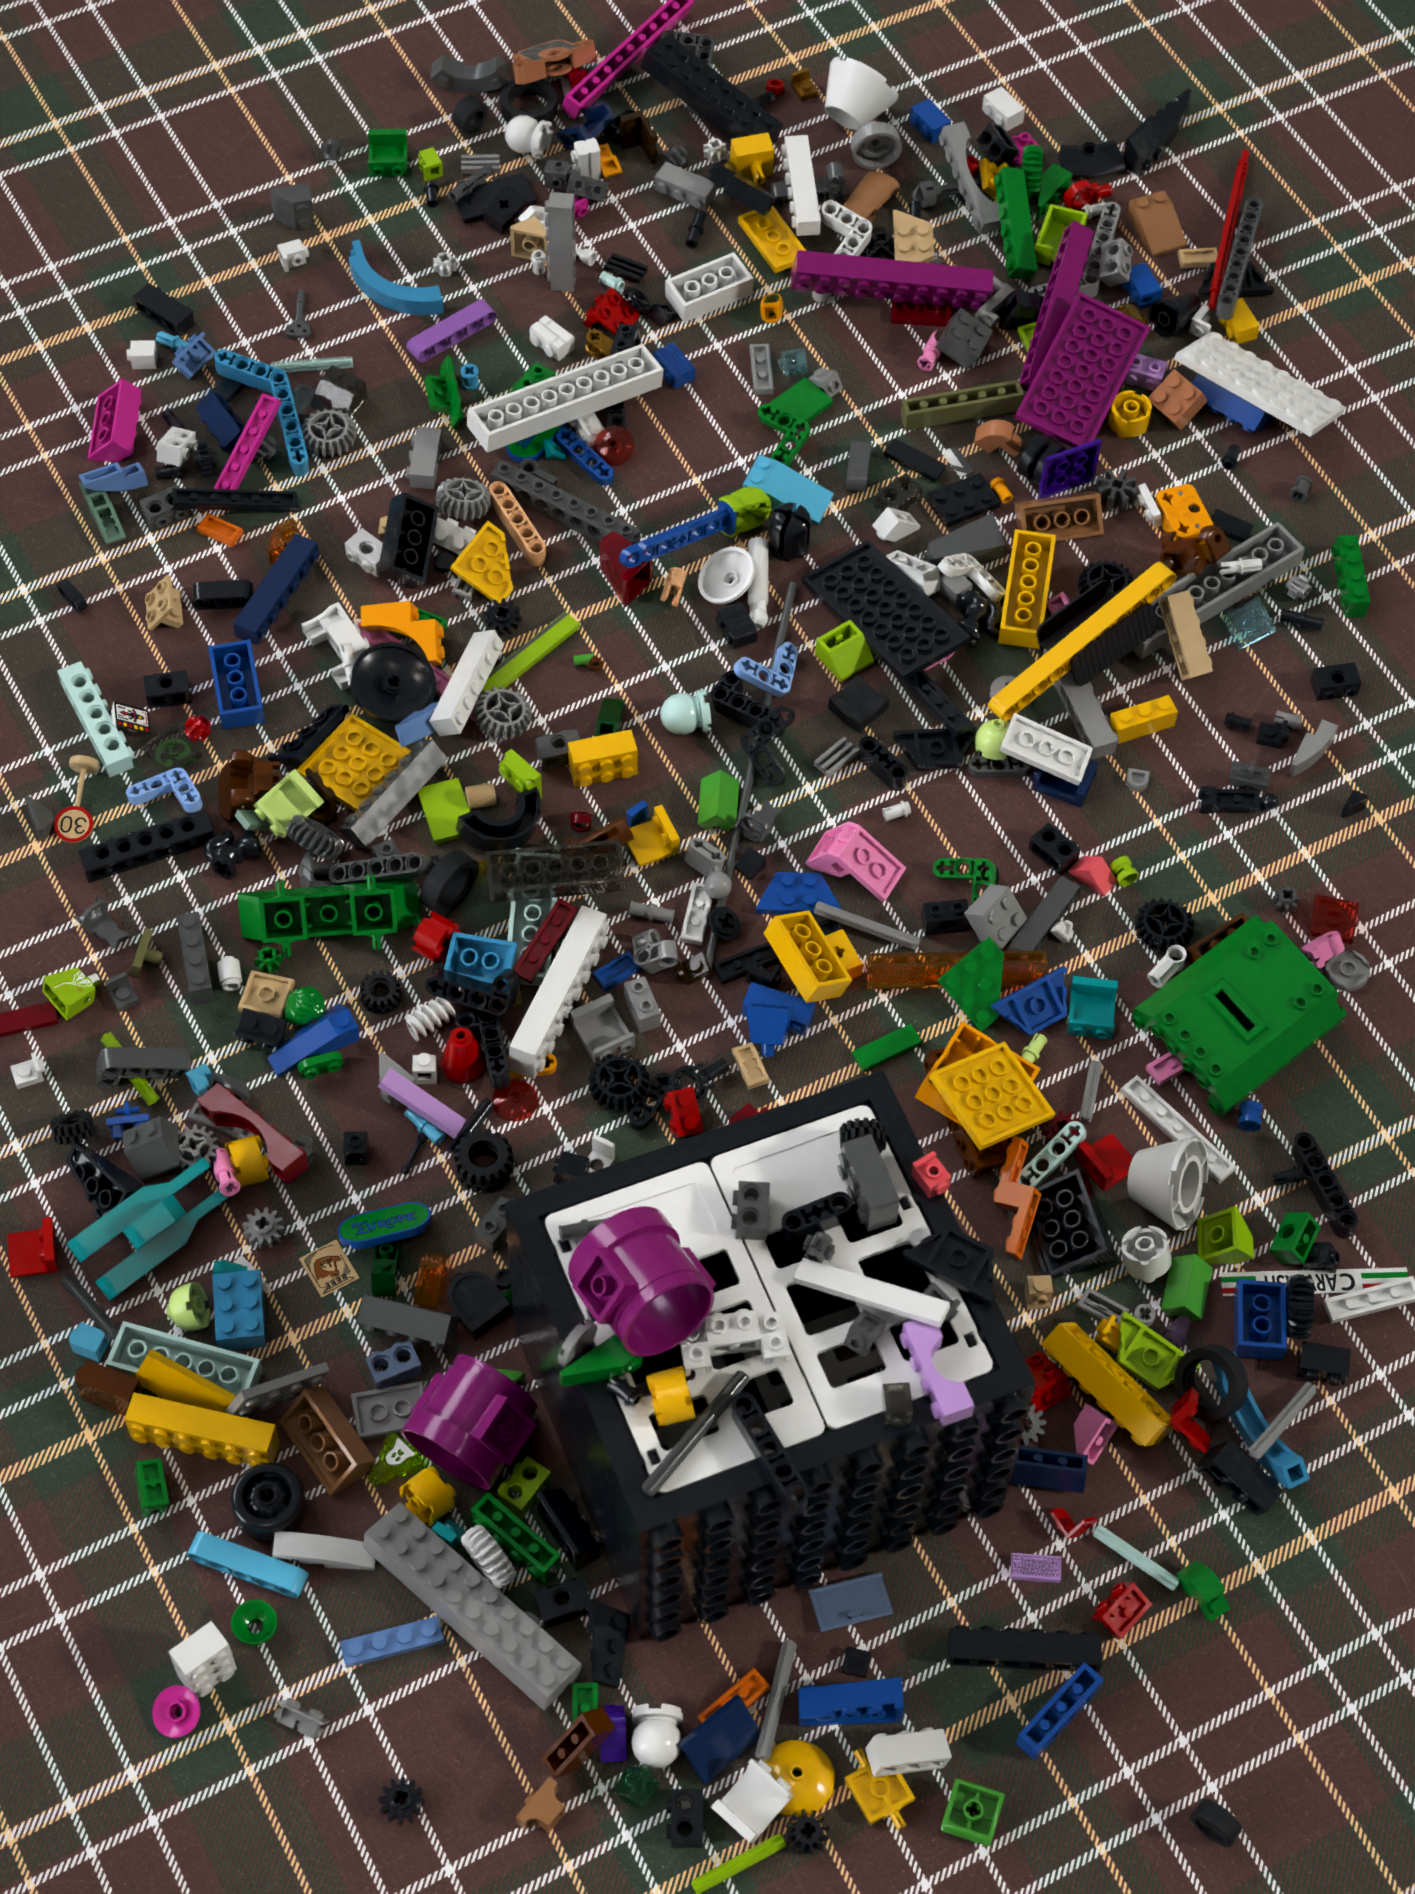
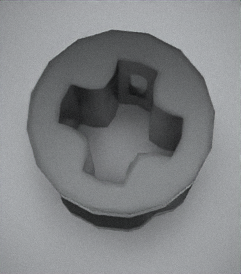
M1300 475L1296 479L1295 487L1289 492L1290 498L1299 503L1306 501L1307 493L1314 484L1310 477Z

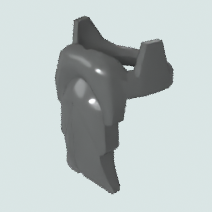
M764 800L761 810L757 811L755 815L748 812L742 813L734 826L735 830L737 831L743 827L742 833L747 839L761 844L768 837L775 818L783 812V808L772 807L768 800Z
M97 896L96 902L88 907L81 916L74 915L73 918L86 928L90 934L97 935L102 941L108 942L110 947L114 949L121 939L129 936V933L118 928L117 924L113 922L112 917L108 914V902Z

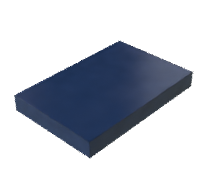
M735 1695L678 1744L703 1784H707L758 1741L760 1729L741 1697Z

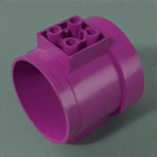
M634 1207L609 1217L585 1236L575 1249L569 1262L568 1275L573 1284V1289L598 1324H608L625 1349L634 1356H653L680 1344L700 1327L713 1306L715 1281L691 1249L680 1246V1238L676 1230L664 1214L653 1207Z
M458 1354L454 1359V1363L447 1369L444 1375L440 1373L435 1374L410 1411L411 1416L401 1429V1434L417 1451L446 1472L476 1488L490 1490L502 1472L503 1464L510 1466L537 1425L529 1418L536 1411L537 1404L525 1390L498 1370L476 1358L465 1354Z

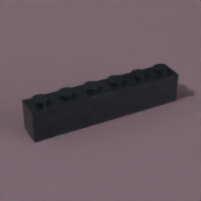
M957 1625L954 1628H950L948 1634V1665L1076 1672L1085 1662L1097 1673H1099L1102 1666V1636L1095 1635L1093 1632L1086 1631L1080 1634H1070L1069 1631L1058 1630L1055 1633H1046L1042 1629H1032L1026 1632L1019 1631L1017 1628L994 1630L993 1627L984 1626L979 1629H969L968 1626Z

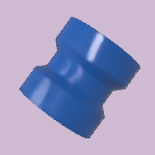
M1252 1100L1240 1103L1239 1112L1241 1116L1238 1118V1127L1240 1129L1251 1132L1258 1131L1261 1128V1119L1259 1117L1262 1115V1104Z

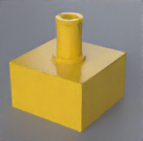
M769 133L731 139L730 162L749 180L753 179L757 185H759L757 179H759L761 185L766 181L765 177L772 176L774 147Z

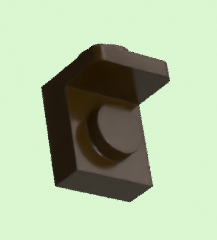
M703 952L685 961H681L678 958V963L674 968L678 979H683L688 985L712 974L707 957Z

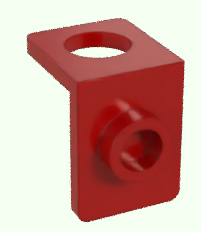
M1063 1507L1050 1511L1057 1528L1064 1533L1067 1539L1080 1537L1098 1521L1096 1517L1086 1518L1076 1526Z

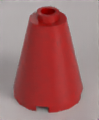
M465 1027L455 1028L450 1033L441 1056V1068L444 1075L455 1083L466 1084L473 1079L477 1080L486 1068L483 1050L471 1031Z

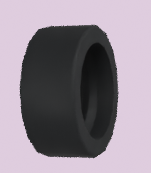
M1202 1799L1190 1817L1194 1825L1204 1835L1224 1847H1231L1242 1832L1239 1821L1224 1807L1209 1799Z

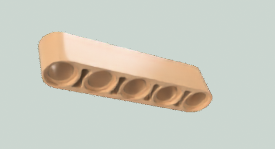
M501 481L493 482L489 487L491 506L529 564L537 567L542 566L546 562V545L508 486Z

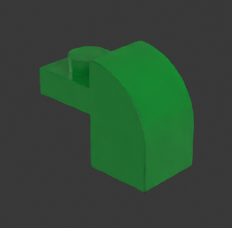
M1195 1560L1176 1573L1186 1595L1197 1600L1207 1621L1212 1622L1230 1609L1223 1594L1225 1588L1222 1582L1208 1566Z

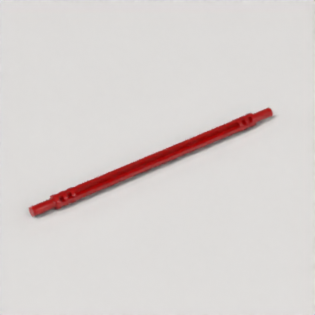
M1248 149L1242 150L1241 159L1237 163L1209 291L1210 301L1208 307L1212 310L1216 309L1227 269L1249 167L1248 158L1250 151Z

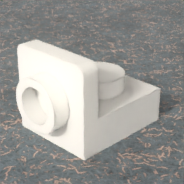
M1203 304L1191 321L1189 332L1200 338L1208 334L1211 329V325L1208 324L1210 316H1208L1210 308Z
M35 1052L31 1053V1060L10 1066L17 1089L44 1081L42 1072H45L46 1069L42 1058L37 1059Z

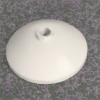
M727 547L714 553L704 563L699 573L698 587L702 596L714 604L730 603L742 596L754 579L755 562L752 556L740 547Z

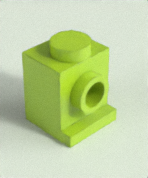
M434 147L419 151L418 157L420 160H418V166L420 171H423L425 182L442 177V161Z

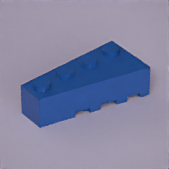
M902 1677L826 1686H803L798 1689L797 1694L799 1726L900 1723L904 1709Z

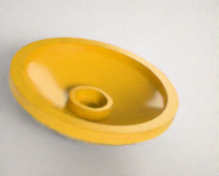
M803 1740L785 1741L772 1748L770 1759L765 1761L772 1768L770 1773L776 1779L782 1777L792 1786L789 1791L794 1794L779 1814L788 1817L796 1814L801 1818L800 1813L802 1809L806 1810L807 1816H810L812 1810L816 1812L821 1810L829 1801L835 1785L834 1768L825 1752L816 1745ZM794 1770H800L802 1775L796 1777L792 1774V1772Z

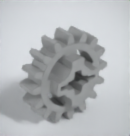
M194 1124L191 1130L184 1126L185 1132L183 1133L178 1130L182 1172L203 1157H205L210 1165L211 1161H216V1150L219 1148V1142L212 1130L207 1132L206 1126L199 1130L197 1124Z

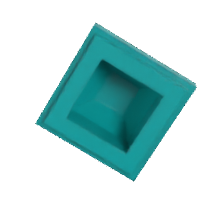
M548 439L544 440L546 459H566V455L557 443Z

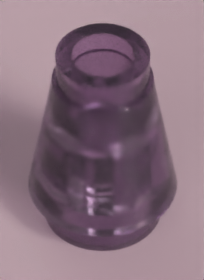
M1179 1315L1163 1332V1338L1177 1348L1183 1347L1191 1324L1190 1318L1186 1315Z

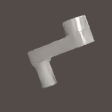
M993 276V291L996 294L974 316L990 329H993L1000 320V316L996 313L1016 291L1007 283H1002L995 276Z

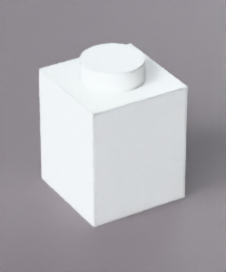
M155 340L131 341L130 349H127V361H131L132 369L157 368Z

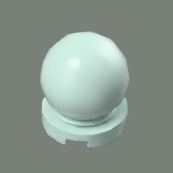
M696 690L694 697L688 693H677L665 700L660 713L663 726L669 732L676 735L692 733L697 727L701 728L702 732L711 731V727L707 725L712 724L709 703H705V698L703 697L707 696L706 690Z

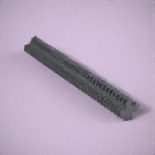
M64 1273L63 1278L60 1279L61 1284L105 1335L115 1340L120 1330L119 1327L100 1308L99 1304L94 1301L73 1274Z

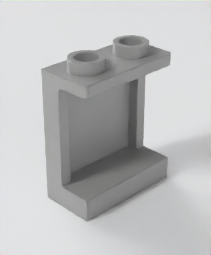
M610 993L570 1011V1023L594 1064L596 1061L602 1062L603 1056L610 1059L612 1052L614 1055H617L621 1052H629L635 1047V1035L633 1032H629L615 1009L614 999Z

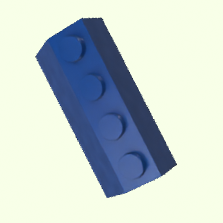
M1197 373L1192 382L1207 398L1208 401L1205 403L1209 405L1207 409L1216 414L1219 412L1225 414L1226 420L1234 424L1236 421L1241 423V428L1250 433L1253 431L1260 432L1273 417V415Z

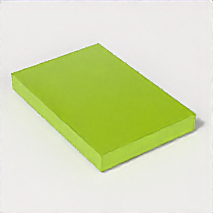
M459 778L422 787L417 794L434 845L462 838L456 831L458 816L469 813L470 810Z

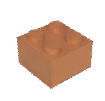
M1175 369L1148 397L1152 407L1180 431L1208 401L1203 392Z

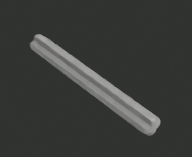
M820 901L815 906L814 913L913 950H917L920 938Z
M1306 1382L1251 1445L1249 1448L1250 1452L1248 1453L1250 1457L1258 1460L1263 1456L1316 1394L1317 1386L1315 1384Z
M784 1640L782 1642L755 1752V1757L759 1760L768 1761L770 1759L797 1648V1643L792 1640Z

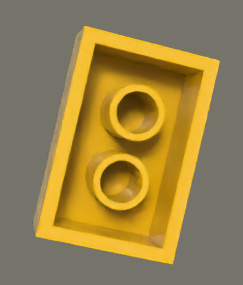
M632 730L568 742V765L574 787H587L595 783L610 782L614 779L630 778L638 775V750Z

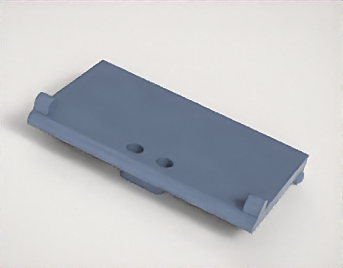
M882 1572L808 1590L820 1632L894 1614L882 1579Z

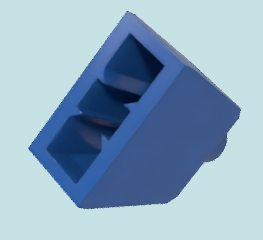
M753 1002L747 1006L750 1041L761 1044V1056L773 1057L775 1045H783L786 1042L794 1006Z

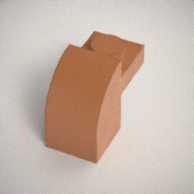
M990 420L976 428L974 443L987 453L1001 447L1007 453L1016 457L1020 454L1022 438L1013 432L1012 423L1005 420Z

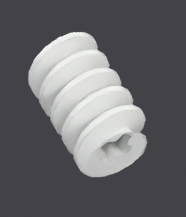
M436 997V1001L430 1000L428 1006L423 1004L420 1010L415 1009L413 1015L408 1013L405 1016L406 1025L412 1037L419 1041L418 1033L426 1037L427 1028L434 1032L433 1024L441 1028V1019L449 1023L448 1015L456 1018V1012L449 1001Z

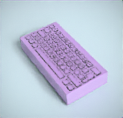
M1011 1553L1010 1579L1060 1583L1061 1556Z

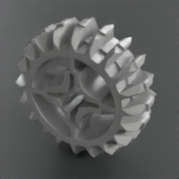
M334 407L331 410L325 408L324 411L317 409L316 414L310 413L309 418H305L301 428L304 443L308 450L314 452L316 456L322 454L324 458L327 455L333 458L334 454L341 456L342 451L348 452V447H353V442L356 439V426L353 419L350 418L348 413L343 414L341 409L336 412Z
M454 477L453 480L447 479L446 482H441L436 491L435 501L442 514H448L449 518L455 517L456 520L463 519L465 521L470 519L473 521L474 518L480 519L481 516H485L486 512L489 511L491 493L489 488L485 487L484 483H479L478 480L473 481L471 478L464 479L462 477L458 479Z
M502 685L499 690L495 686L491 691L486 689L484 694H481L475 703L474 717H476V724L480 725V731L486 730L487 736L493 734L494 739L499 736L504 741L506 737H509L511 740L515 736L520 737L522 732H525L531 723L532 709H530V702H526V696H520L519 691L513 692L512 687L505 690ZM492 705L495 706V707H492L491 710H487V708H488L489 706H492ZM519 716L517 720L512 722V719H514V717Z

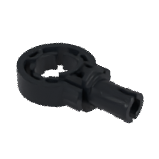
M721 1058L697 1073L695 1071L704 1066L703 1063H699L696 1066L686 1065L680 1067L671 1074L668 1081V1090L671 1092L681 1089L679 1079L683 1076H688L696 1084L695 1095L698 1103L704 1099L708 1090L715 1086L714 1082L705 1087L703 1085L730 1071L729 1064L720 1068V1066L727 1063L724 1058Z

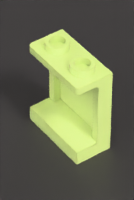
M294 769L253 806L256 808L254 810L255 814L262 821L266 819L271 825L269 829L277 837L281 836L284 838L287 836V825L294 815H304L307 817L325 801L299 772Z

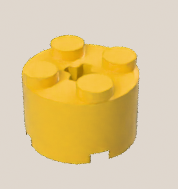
M1132 390L1123 391L1116 395L1110 408L1108 423L1119 438L1137 437L1147 431L1152 408L1148 397L1144 394H1141V396L1135 394V391Z
M259 1135L225 1143V1149L231 1155L230 1159L236 1170V1180L240 1182L241 1187L269 1179L267 1168H269L266 1155H261L262 1143Z
M683 1366L651 1373V1375L646 1376L659 1426H667L696 1418Z
M433 1466L422 1469L399 1489L401 1498L406 1496L409 1501L405 1504L407 1509L424 1524L429 1522L428 1526H432L454 1508L453 1497L456 1495L454 1488L449 1483L445 1484L439 1478V1473Z

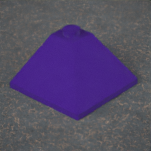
M1097 439L1045 457L1038 498H1046L1094 481L1102 441Z

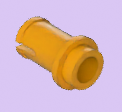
M996 477L990 482L992 490L996 492L1003 504L1013 499V494L1005 485L1004 479Z

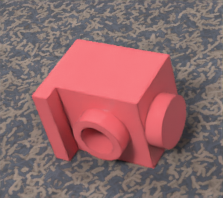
M934 1151L914 1162L911 1176L928 1198L935 1194L940 1195L949 1188L951 1175L938 1160L937 1154Z

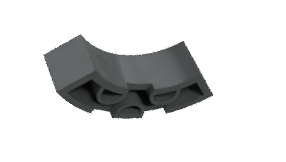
M443 54L432 63L430 80L440 87L457 92H489L503 87L510 82L511 65L499 56H496L488 61L479 62L477 66H469L465 62L452 59Z

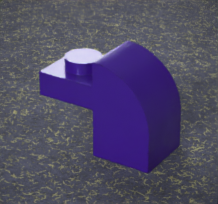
M611 1704L600 1706L604 1708L616 1727L600 1745L601 1762L627 1761L624 1705L617 1706Z

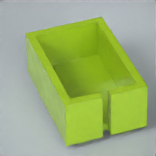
M1050 204L1035 245L1036 261L1046 265L1054 263L1064 229L1074 220L1086 227L1088 213Z

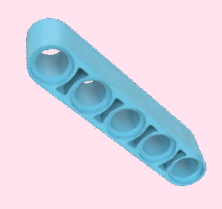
M201 1531L197 1532L187 1553V1556L197 1563L292 1598H299L309 1575L308 1572L300 1567Z

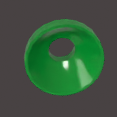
M255 1599L248 1600L239 1605L234 1611L231 1618V1628L235 1637L243 1644L248 1646L262 1645L275 1634L278 1622L277 1615L273 1607L267 1602ZM254 1621H260L263 1624L262 1631L257 1634H253L248 1630L249 1625Z

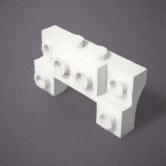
M339 602L329 606L317 617L302 623V631L312 646L328 640L341 661L339 644L351 642L356 660L362 652L370 647L368 640L360 635L361 632L358 625L352 623ZM341 664L332 668V677L341 691L350 688L345 670L342 669Z
M740 1309L729 1314L712 1313L693 1334L679 1344L685 1376L691 1375V1370L706 1368V1373L712 1372L711 1356L762 1349L764 1365L770 1364V1359L784 1357L785 1362L791 1361V1351L782 1311L757 1314L756 1310Z

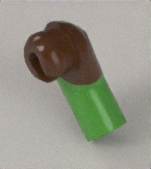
M593 653L573 656L574 666L586 665L593 671H600L603 667L602 660Z

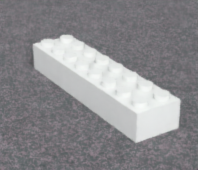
M583 905L581 906L509 1046V1070L532 1079L536 1078L538 1072L543 1071L547 1053L551 1054L555 1047L554 1040L556 1036H561L565 1018H570V1011L573 1010L572 1005L574 1001L579 1000L582 993L581 987L583 983L587 984L591 975L590 969L592 966H596L599 960L600 949H604L607 945L608 936H606L609 928V924L606 923L607 914Z

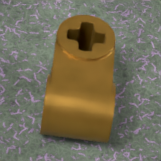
M599 330L588 331L586 334L588 342L585 346L586 353L596 360L610 356L614 340Z

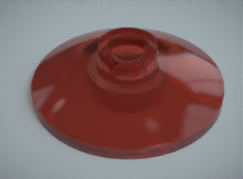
M610 426L603 429L597 435L594 442V451L609 466H618L625 463L631 457L634 451V440L625 428ZM616 441L615 446L610 447V442Z
M511 1080L507 1088L495 1090L492 1102L494 1103L495 1112L501 1118L507 1121L518 1122L534 1114L538 1106V1095L534 1087L529 1083L521 1080ZM514 1095L519 1096L517 1099L511 1098Z

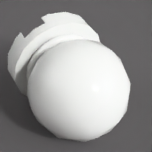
M519 115L508 123L505 129V140L515 152L519 154L531 152L533 158L542 160L545 157L543 155L544 150H549L552 141L553 131L549 130V126L551 127L552 123L545 120L538 123L537 120L528 115Z
M662 1703L661 1709H649V1704L634 1707L632 1722L638 1726L634 1729L631 1744L635 1757L640 1763L649 1768H665L680 1754L681 1748L678 1743L682 1738L677 1726L683 1722L681 1708Z

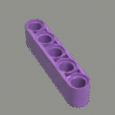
M480 299L414 336L408 341L406 348L420 363L425 362L492 324L497 317V313L485 300Z

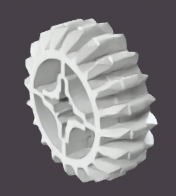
M479 1524L465 1532L461 1537V1542L484 1577L499 1590L510 1584L516 1577V1571L489 1532Z

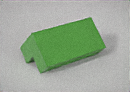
M718 770L701 779L697 823L699 826L706 830L715 826L725 831L735 828L739 793L738 780L722 770Z
M1196 1254L1173 1257L1172 1266L1168 1272L1161 1310L1169 1317L1182 1315L1190 1322L1202 1320L1212 1267Z

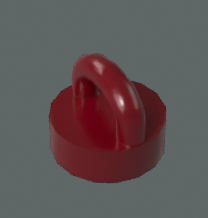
M574 811L570 813V825L573 830L586 832L591 828L592 814L590 812ZM576 823H586V826L579 827Z

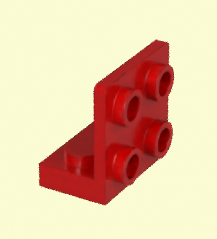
M1110 1133L1091 1146L1086 1140L1078 1144L1075 1155L1078 1162L1103 1192L1128 1177L1133 1159L1113 1133Z
M52 1217L42 1218V1227H39L38 1230L8 1234L9 1271L11 1278L58 1272L56 1229Z
M1037 1352L1025 1359L1036 1382L1031 1404L1035 1403V1412L1038 1410H1043L1044 1412L1072 1395L1066 1373L1043 1353Z
M1192 1386L1172 1405L1169 1418L1171 1421L1170 1425L1179 1434L1183 1433L1188 1437L1189 1444L1195 1450H1201L1203 1453H1206L1209 1450L1210 1435L1192 1419L1198 1411L1196 1407L1199 1404V1392Z

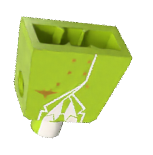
M73 968L44 977L42 992L67 1021L94 1002L95 988L101 985V980L96 973L86 977L79 968Z

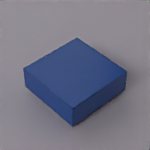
M643 800L627 810L626 821L630 828L648 817V804Z

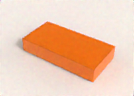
M209 513L206 514L197 526V532L230 547H233L243 535L242 528Z

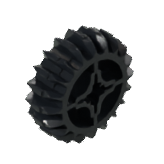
M1098 559L1096 564L1091 562L1081 572L1078 581L1079 593L1081 595L1097 582L1107 580L1111 585L1112 592L1118 594L1133 582V574H1129V568H1124L1123 563L1117 565L1115 560L1108 562L1106 559L1104 562H1101Z
M1161 897L1158 902L1153 898L1150 903L1145 902L1143 907H1140L1134 920V931L1137 932V939H1141L1142 945L1148 944V950L1155 948L1157 954L1161 950H1164L1166 954L1169 947L1180 945L1184 948L1191 941L1195 923L1192 920V913L1187 912V906L1180 907V901L1173 903L1171 898L1168 901H1164L1163 897ZM1165 921V929L1163 930V923Z
M612 1052L610 1059L603 1056L602 1062L596 1061L595 1068H591L590 1076L588 1077L589 1091L592 1093L593 1100H598L599 1106L605 1104L607 1111L614 1107L616 1113L619 1108H623L626 1112L628 1106L633 1108L638 1100L643 1101L642 1094L647 1095V1087L650 1086L649 1073L646 1072V1066L640 1065L639 1058L633 1061L631 1054L625 1058L622 1052L619 1057H615ZM632 1076H634L637 1080V1085L635 1087H633L630 1082V1078ZM603 1078L607 1079L608 1087L606 1089L601 1085Z
M1296 1274L1290 1275L1287 1279L1286 1333L1288 1338L1301 1340L1302 1338L1307 1339L1311 1335L1315 1309V1292L1310 1276Z

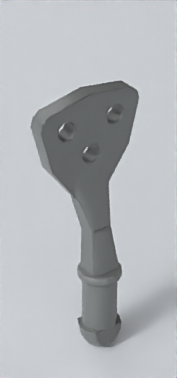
M299 289L297 292L296 318L286 330V336L290 338L311 336L310 326L303 318L306 297L304 289Z

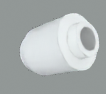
M233 956L223 957L217 963L219 983L223 990L235 991L241 987L240 984L242 983L240 961Z

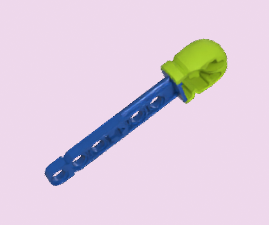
M751 486L730 493V495L720 497L718 510L640 541L638 544L635 543L621 551L619 561L630 569L640 565L641 562H648L719 531L724 535L733 537L740 532L758 527L770 515V498L762 489Z

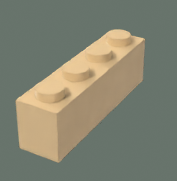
M1186 590L1158 599L1181 680L1212 672V660L1206 649V639L1202 635L1200 619L1196 615L1194 599L1190 595V591Z

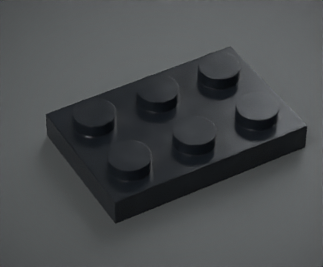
M981 473L929 492L926 498L946 528L1000 507L1001 502Z

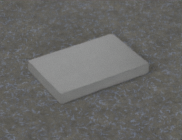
M423 1381L351 1394L356 1431L361 1440L365 1441L401 1434V1429L411 1416L410 1411L424 1392Z

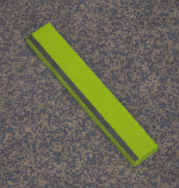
M567 612L561 614L491 671L480 694H484L486 689L491 691L494 686L499 690L503 685L505 689L580 628V623Z

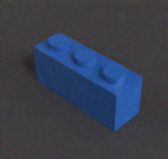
M751 982L742 1003V1015L748 1018L747 1006L751 1002L794 1006L789 1032L796 1035L806 1036L815 1013V1002L805 1003L803 998Z

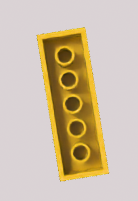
M1015 529L998 638L999 644L1040 649L1036 633L1038 626L1045 618L1056 535Z
M1075 1322L1059 1323L1041 1343L1046 1349V1355L1054 1361L1057 1360L1063 1366L1062 1370L1069 1377H1075L1080 1382L1079 1387L1085 1393L1092 1394L1097 1399L1096 1404L1102 1410L1109 1411L1114 1416V1422L1121 1428H1126L1132 1434V1440L1138 1445L1145 1447L1159 1444L1173 1429L1170 1425V1415Z
M135 1392L125 1416L130 1436L136 1442H152L164 1449L174 1447L186 1454L196 1452L213 1460L222 1458L234 1465L244 1463L253 1467L262 1463H274L280 1445L275 1424Z

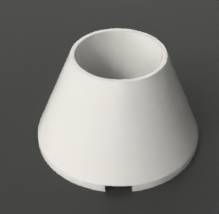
M835 57L832 59L829 68L825 111L840 125L852 130H858L895 104L898 99V93L895 87L892 86L890 88L885 83L887 79L873 68L851 58H847L844 61L840 60L841 57Z
M1190 1137L1139 1150L1132 1159L1128 1173L1127 1187L1130 1198L1174 1229L1182 1231L1189 1229L1197 1219L1205 1198L1200 1196L1203 1183L1208 1182V1154L1204 1142L1195 1137Z

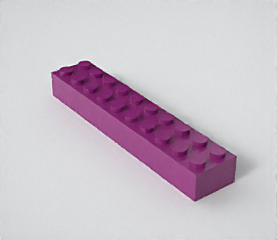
M797 250L791 268V289L798 292L813 291L817 294L832 293L837 296L852 295L857 298L872 297L876 300L892 299L896 302L912 301L915 304L932 303L935 306L951 304L955 308L971 307L974 310H979L990 299L993 292V270Z

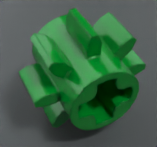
M265 946L261 951L257 950L258 958H255L254 962L255 966H259L260 972L272 974V972L281 969L280 963L283 962L282 954H278L277 947L273 949Z

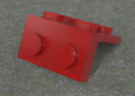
M610 288L604 294L600 292L593 301L595 305L585 312L586 318L582 324L589 328L598 321L613 335H616L619 324L634 325L640 312L632 307L613 288Z

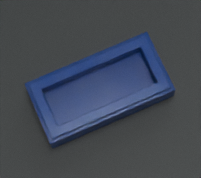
M628 950L592 972V977L603 991L607 992L641 971L642 968L634 962V956Z

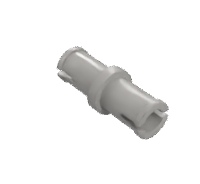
M631 901L629 915L648 918V921L658 920L670 924L673 922L675 910L656 907V904L653 903L647 905Z

